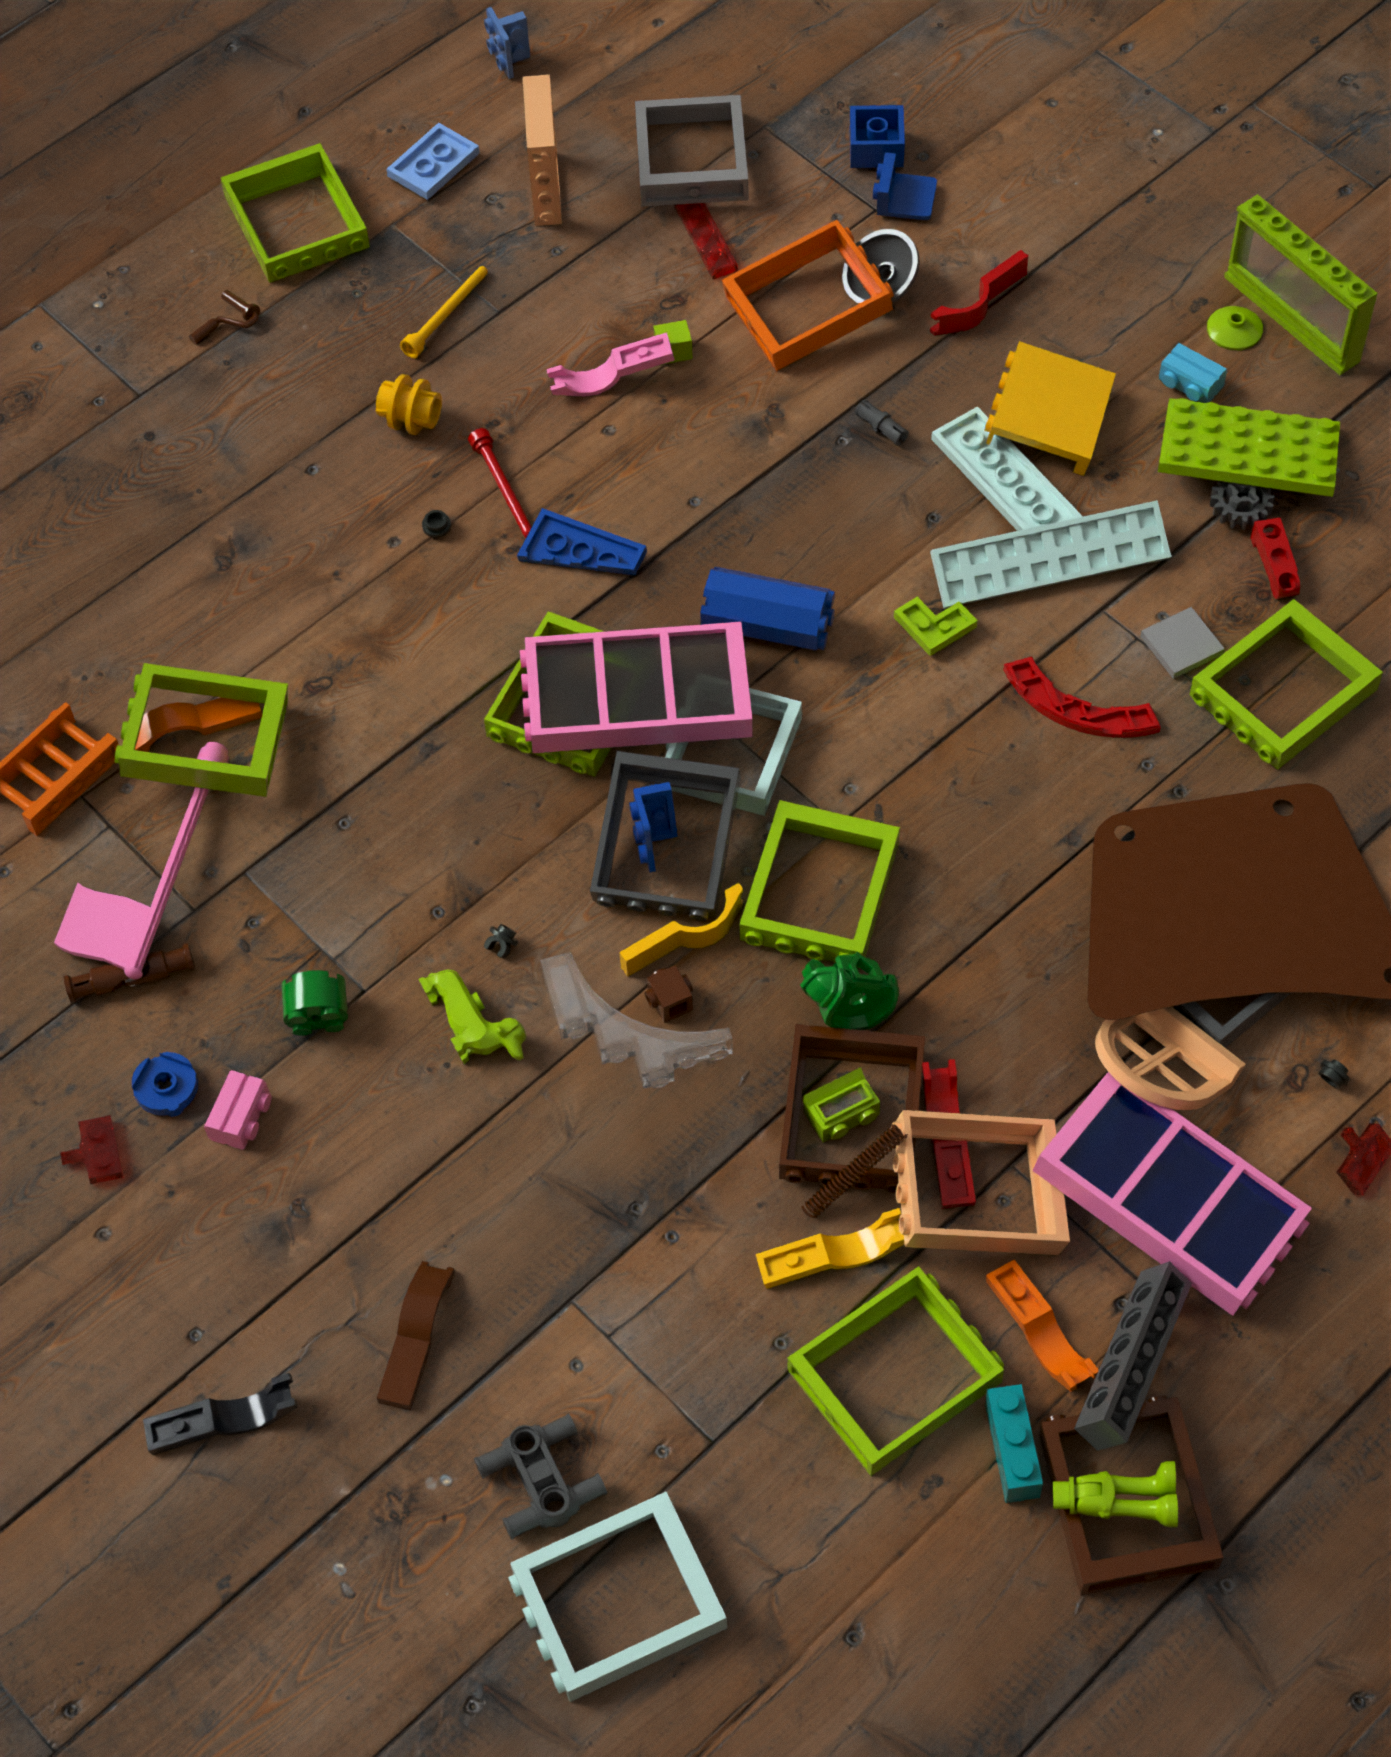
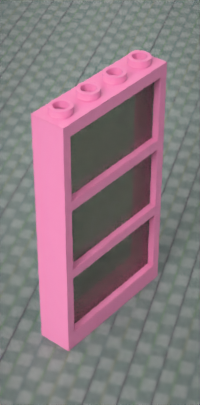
M741 622L525 637V650H520L521 668H527V674H521L522 692H528L529 697L523 698L524 717L530 716V723H524L525 741H532L533 753L752 737L753 719Z

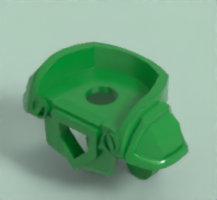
M859 952L838 955L835 958L836 963L832 967H825L824 964L815 959H811L802 971L805 979L800 986L805 994L820 1008L823 1020L829 1027L855 1030L870 1029L888 1018L897 1005L899 987L896 975H884L875 960L866 958ZM856 965L868 975L859 974Z

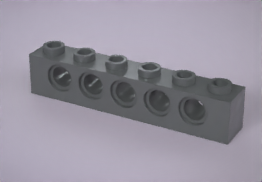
M1170 1261L1140 1272L1074 1427L1097 1451L1128 1442L1192 1283Z

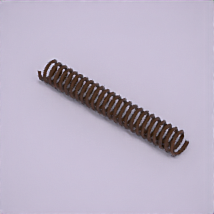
M892 1124L891 1128H888V1132L884 1131V1135L876 1138V1141H873L869 1148H865V1152L861 1151V1155H857V1158H854V1162L850 1161V1165L842 1168V1172L839 1171V1175L831 1178V1181H828L824 1188H820V1191H816V1195L809 1198V1201H805L806 1208L815 1214L814 1216L808 1213L804 1206H801L803 1212L810 1218H817V1215H821V1212H824L829 1205H832V1202H835L840 1195H843L847 1189L851 1188V1185L858 1182L862 1175H866V1172H869L874 1165H877V1162H880L881 1159L885 1158V1155L892 1152V1148L895 1149L896 1145H900V1142H903L904 1138L908 1137V1134L903 1136L901 1130Z

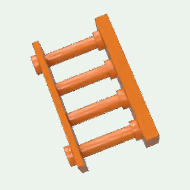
M66 702L58 709L52 711L37 729L0 762V793L24 810L22 816L26 826L36 836L115 763V751L117 745H119L117 739L107 733L101 740L96 741L75 726L74 715L70 705ZM64 732L89 750L77 761L53 745ZM42 753H45L68 771L58 780L53 781L31 765V763ZM21 772L46 790L36 801H31L9 785Z

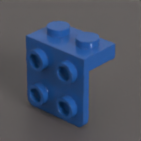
M885 152L883 164L878 163L876 179L880 180V182L874 183L873 199L877 200V215L929 220L933 209L937 179L934 177L895 173L896 154Z
M670 782L633 789L634 802H629L632 820H637L635 826H632L635 843L642 844L638 846L641 864L647 863L650 873L656 872L652 842L678 837Z

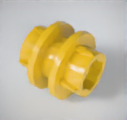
M401 374L395 382L383 381L379 388L376 399V414L386 418L387 425L391 430H400L405 423L408 434L417 435L423 427L435 428L441 414L442 396L438 392L431 391L430 382L426 379H418L413 386L411 377Z

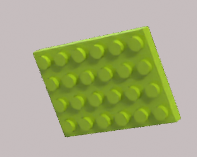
M1169 398L1158 472L1333 497L1336 481L1340 422L1328 418L1317 419L1304 417L1299 414L1275 413L1271 410L1259 411L1246 409L1242 406L1230 407L1213 402L1201 403L1184 398Z

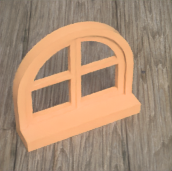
M1173 1007L1150 1011L1125 1019H1105L1095 1039V1047L1099 1059L1107 1071L1121 1085L1151 1103L1170 1109L1194 1110L1204 1107L1231 1089L1246 1065ZM1135 1023L1165 1046V1048L1151 1055L1121 1030ZM1114 1038L1144 1061L1130 1069L1120 1058L1115 1048ZM1177 1056L1208 1081L1194 1089L1167 1068L1164 1063ZM1157 1070L1182 1091H1173L1156 1086L1143 1079V1077Z

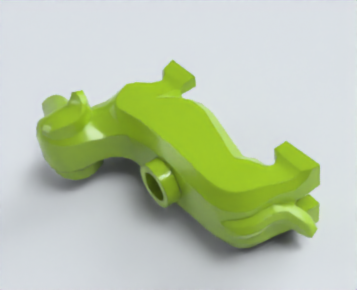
M447 969L437 973H430L428 977L418 979L432 1006L438 1003L439 997L445 1003L448 1022L455 1034L451 1041L463 1064L469 1061V1055L472 1053L488 1055L503 1046L516 1060L524 1058L521 1044L526 1040V1031L523 1025L513 1018H505L501 1022L496 1023L486 1021L480 1013L485 1007L477 992L470 995L458 972Z

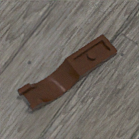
M421 1262L404 1298L397 1337L377 1395L378 1403L411 1411L431 1349L432 1331L437 1309L445 1290L451 1286L455 1273L454 1268L447 1267L444 1270L429 1266V1262Z

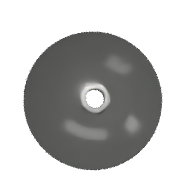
M883 229L868 234L857 242L856 246L861 245L867 255L868 263L875 264L880 273L881 281L883 283L888 282L894 294V297L891 298L892 303H894L909 291L916 280L920 266L919 251L911 238L901 231ZM845 262L842 271V281L849 297L857 304L871 298Z

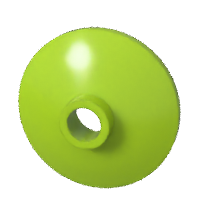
M1227 306L1216 310L1209 317L1207 333L1210 339L1222 348L1237 351L1245 350L1259 342L1263 334V324L1253 311L1240 306Z

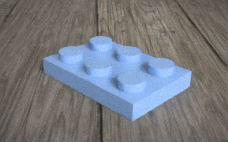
M438 123L386 169L387 176L428 200L480 153L479 145Z

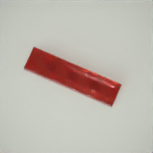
M706 204L674 205L712 279L738 272V264Z

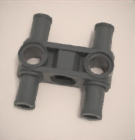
M569 1413L543 1427L540 1425L536 1426V1424L532 1426H518L509 1437L501 1442L502 1446L474 1458L482 1479L507 1466L515 1467L532 1501L530 1502V1507L502 1519L511 1540L538 1526L541 1529L563 1526L569 1521L571 1516L578 1513L577 1511L580 1510L579 1506L602 1495H607L606 1487L598 1473L572 1487L565 1485L549 1452L551 1450L550 1446L578 1434ZM525 1441H531L535 1444L528 1451L517 1449L519 1444ZM553 1501H560L564 1504L562 1509L556 1512H550L546 1509L547 1505Z

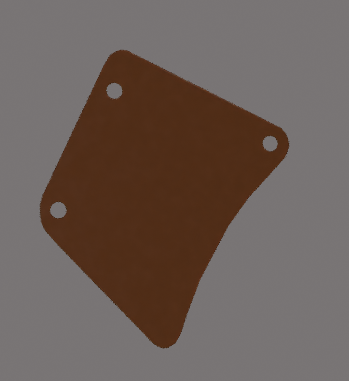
M1311 783L1294 784L1125 811L1109 817L1097 828L1093 844L1087 997L1089 1008L1097 1017L1106 1020H1119L1194 1001L1264 993H1327L1391 1000V984L1386 982L1383 976L1384 972L1391 968V915L1332 794L1325 788ZM1278 800L1288 801L1293 806V813L1288 816L1279 815L1275 812L1273 804ZM1120 825L1129 826L1135 832L1134 839L1131 841L1119 840L1115 836V828Z

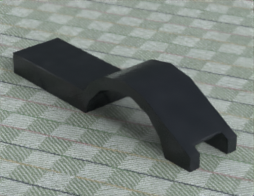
M287 1373L271 1378V1383L264 1390L245 1398L234 1400H214L208 1398L143 1419L148 1452L156 1455L216 1435L243 1434L271 1425L298 1407L297 1401L294 1398L292 1399L289 1384L293 1382L292 1375Z

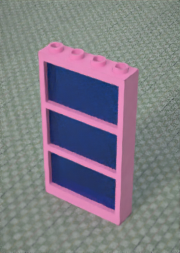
M1109 1072L1042 1151L1032 1170L1160 1264L1170 1261L1192 1283L1191 1286L1232 1316L1240 1306L1245 1309L1249 1307L1258 1294L1254 1287L1258 1282L1263 1286L1266 1284L1276 1270L1271 1264L1275 1259L1280 1262L1284 1260L1293 1247L1288 1243L1291 1237L1294 1236L1299 1239L1310 1224V1222L1305 1220L1312 1209L1310 1206L1176 1111L1151 1103L1137 1096L1121 1085Z

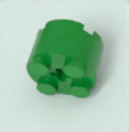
M304 971L292 975L291 982L287 983L285 979L281 983L283 1021L285 1025L292 1028L294 1035H309L314 1029L325 1028L327 1032H339L344 1029V1022L348 1019L346 980L342 975L337 974L336 979L329 977L328 971Z

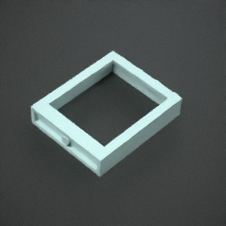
M667 1492L510 1563L513 1575L509 1576L508 1579L516 1597L523 1595L527 1607L522 1609L530 1629L537 1627L542 1638L536 1641L544 1661L552 1660L556 1669L555 1672L551 1673L552 1680L558 1693L566 1692L570 1702L727 1629V1617ZM654 1517L700 1615L575 1673L531 1573Z

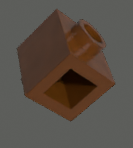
M676 965L668 969H658L651 976L647 977L648 990L644 992L646 1000L651 1009L657 1008L664 1023L693 1011V998L691 994L693 988L686 974L681 976Z

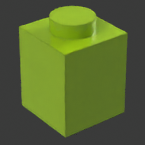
M686 320L653 326L654 336L667 332L675 360L664 364L693 359L692 339Z

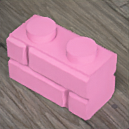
M232 1070L229 1072L204 1126L207 1136L211 1141L228 1144L231 1147L243 1150L248 1140L253 1141L259 1129L258 1118L261 1112H267L272 1098L263 1079L253 1076L248 1077L243 1073Z

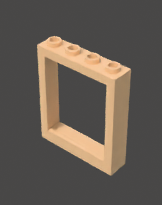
M903 1110L897 1120L892 1123L901 1130L903 1136L908 1134V1137L904 1138L900 1145H896V1153L893 1158V1170L895 1173H898L899 1181L896 1188V1201L901 1203L902 1212L899 1219V1232L904 1235L905 1247L1059 1255L1068 1245L1070 1236L1064 1193L1032 1171L1039 1155L1056 1136L1055 1120ZM912 1138L1027 1145L1037 1233L921 1227Z

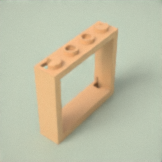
M550 75L524 76L526 140L535 226L562 224Z

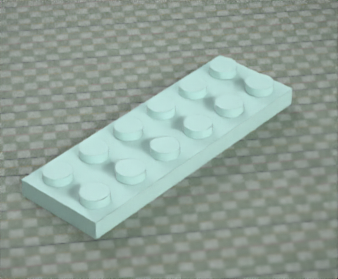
M978 406L932 432L931 440L1017 531L1083 517L1009 439L994 434L990 445L986 444L989 432L984 431L988 417Z

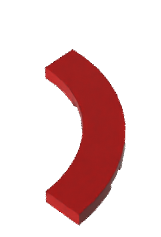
M1032 656L1004 664L1003 671L1018 694L1039 713L1067 728L1086 734L1112 738H1131L1160 733L1161 726L1150 703L1128 707L1111 706V708L1091 706L1092 703L1070 694L1065 695L1056 689L1053 683L1039 669Z

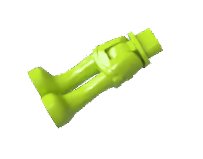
M1175 1461L1162 1462L1156 1474L1149 1477H1124L1110 1475L1107 1471H1103L1097 1474L1079 1476L1076 1478L1075 1484L1074 1477H1069V1481H1053V1509H1069L1070 1514L1079 1513L1109 1519L1111 1516L1156 1520L1165 1527L1177 1528L1178 1500L1176 1494ZM1126 1494L1159 1497V1499L1126 1500L1116 1499V1495Z

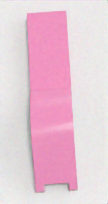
M666 332L612 349L611 356L604 364L589 371L575 372L565 369L562 365L546 370L549 378H554L555 385L550 386L553 395L586 397L598 395L609 390L622 376L668 363L675 359Z

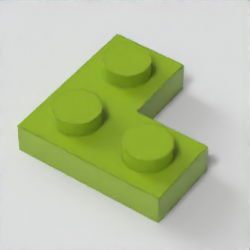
M917 596L894 610V619L929 656H932L977 628L978 620L960 602L935 615Z

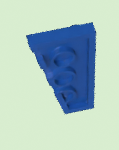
M542 508L518 552L517 558L518 561L636 575L647 553V547Z

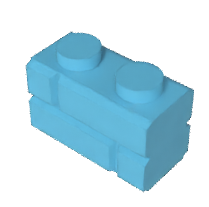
M1178 343L1171 351V354L1169 353L1162 361L1159 380L1166 387L1176 388L1185 393L1192 401L1207 403L1223 388L1227 369Z

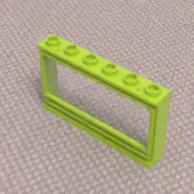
M1258 194L1238 206L1236 210L1239 213L1228 271L1224 274V278L1337 374L1342 375L1360 363L1378 293Z

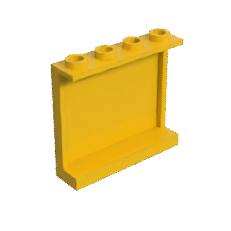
M1019 341L1016 351H1009L1004 366L1009 368L1008 373H1002L998 388L1002 389V394L996 393L991 407L996 413L995 416L989 415L984 431L989 432L986 444L990 445L995 434L1076 461L1073 473L1084 476L1092 458L1116 373Z

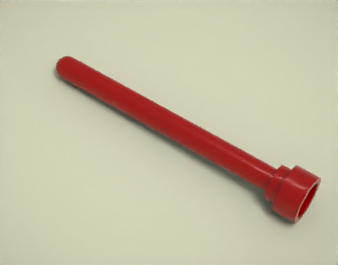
M486 428L476 429L468 436V441L473 451L482 454L523 536L526 538L532 526L492 451L493 439Z

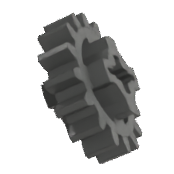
M1218 481L1217 486L1212 488L1210 507H1213V516L1221 515V524L1229 521L1231 522L1230 528L1233 529L1236 524H1239L1241 529L1245 530L1247 524L1253 527L1255 521L1267 520L1268 515L1272 514L1275 495L1271 494L1272 488Z

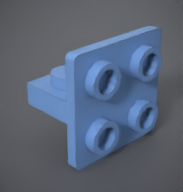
M492 7L486 8L487 19H484V25L489 34V39H486L488 50L491 55L495 54L499 70L504 71L508 79L514 78L512 63L530 58L527 18L523 11L498 19Z

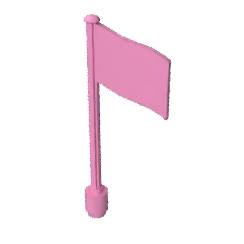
M208 742L200 749L197 759L228 763V750L220 743ZM198 787L194 789L151 907L127 897L93 891L77 883L54 941L58 948L74 956L112 964L123 969L125 975L130 979L137 980L143 976L142 969L209 789Z

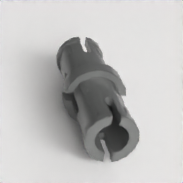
M866 399L862 401L865 406L861 403L858 404L855 414L873 427V431L878 434L882 433L897 446L902 444L901 441L904 442L907 439L908 430L893 421L889 413L880 411Z

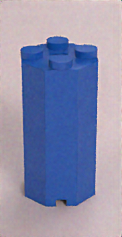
M714 567V569L710 570L704 588L703 597H706L705 605L701 606L700 612L701 625L741 622L743 636L812 650H825L828 633L825 632L826 627L832 626L835 609H832L835 591Z

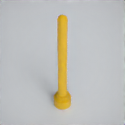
M480 266L417 333L408 334L400 342V348L405 355L415 359L422 353L425 340L487 275L488 270L486 267Z

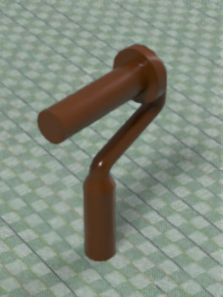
M225 290L221 295L222 299L243 313V318L246 322L218 316L208 320L190 334L189 338L194 344H197L217 329L220 323L245 329L249 328L259 319V306L254 303L248 304L231 291Z

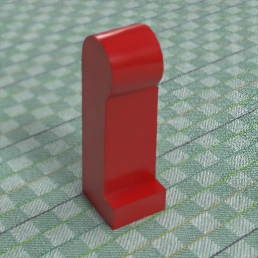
M1281 517L1255 521L1250 539L1253 547L1258 549L1274 598L1298 596L1300 594L1298 569ZM1268 527L1274 528L1271 532L1263 533V530Z

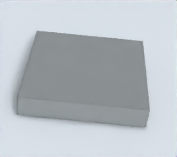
M1192 607L1142 630L1140 636L1173 679L1224 654L1225 650Z

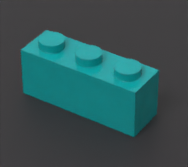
M1022 1384L987 1389L985 1407L1005 1503L1040 1498L1043 1481Z

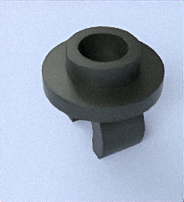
M500 924L498 928L491 926L489 931L494 935L487 938L484 948L492 950L494 945L499 942L501 949L497 956L506 958L511 951L510 944L517 946L519 942L514 938L516 932L503 924Z

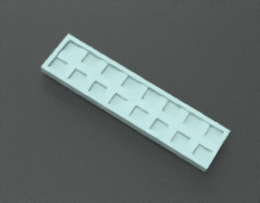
M1158 500L930 551L944 609L951 607L957 602H960L962 605L1171 558Z

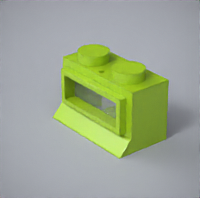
M860 1067L804 1095L803 1112L822 1143L830 1139L837 1140L848 1133L849 1129L859 1124L867 1125L874 1121L880 1114V1101L865 1079Z

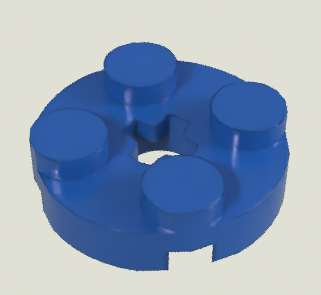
M173 1052L159 1053V1057L151 1060L147 1058L135 1069L131 1081L134 1097L141 1108L151 1114L175 1117L180 1115L183 1109L195 1098L198 1090V1077L191 1063L184 1056ZM167 1078H170L171 1086L169 1088L161 1089L157 1084L159 1081L165 1082Z

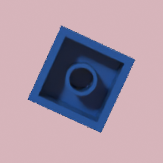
M903 105L850 106V168H877L878 163L883 164L885 152L896 154L895 167H904L905 133Z

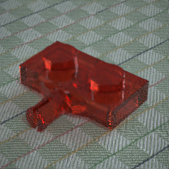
M111 1115L79 1121L81 1134L80 1148L61 1151L62 1165L82 1161L88 1171L90 1185L123 1178Z
M1369 1123L1360 1137H1358L1352 1127L1345 1128L1343 1130L1344 1133H1341V1137L1349 1145L1350 1151L1336 1173L1353 1195H1364L1391 1154V1139L1380 1124Z

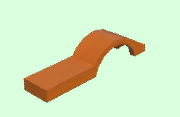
M218 698L198 705L182 702L165 704L144 715L135 750L149 752L150 746L158 738L177 730L190 729L199 731L203 735H208L262 718V711L259 703L228 698Z
M1015 1259L986 1275L987 1284L1023 1330L1034 1354L1055 1380L1072 1392L1077 1389V1384L1090 1377L1096 1378L1099 1369L1090 1357L1087 1359L1082 1358L1072 1348L1055 1319L1053 1309Z

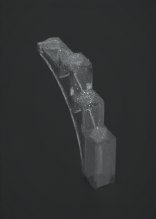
M571 952L540 960L542 976L561 1040L566 1038L577 1039L586 1033L593 1032L602 1064L609 1062L620 1063L633 1056L643 1089L650 1087L661 1088L669 1082L675 1081L674 1069L691 1068L699 1062L710 1059L714 1061L721 1060L733 1053V1038L729 1027L705 1032H678L649 1026L627 1017L609 1006L598 996L579 972Z

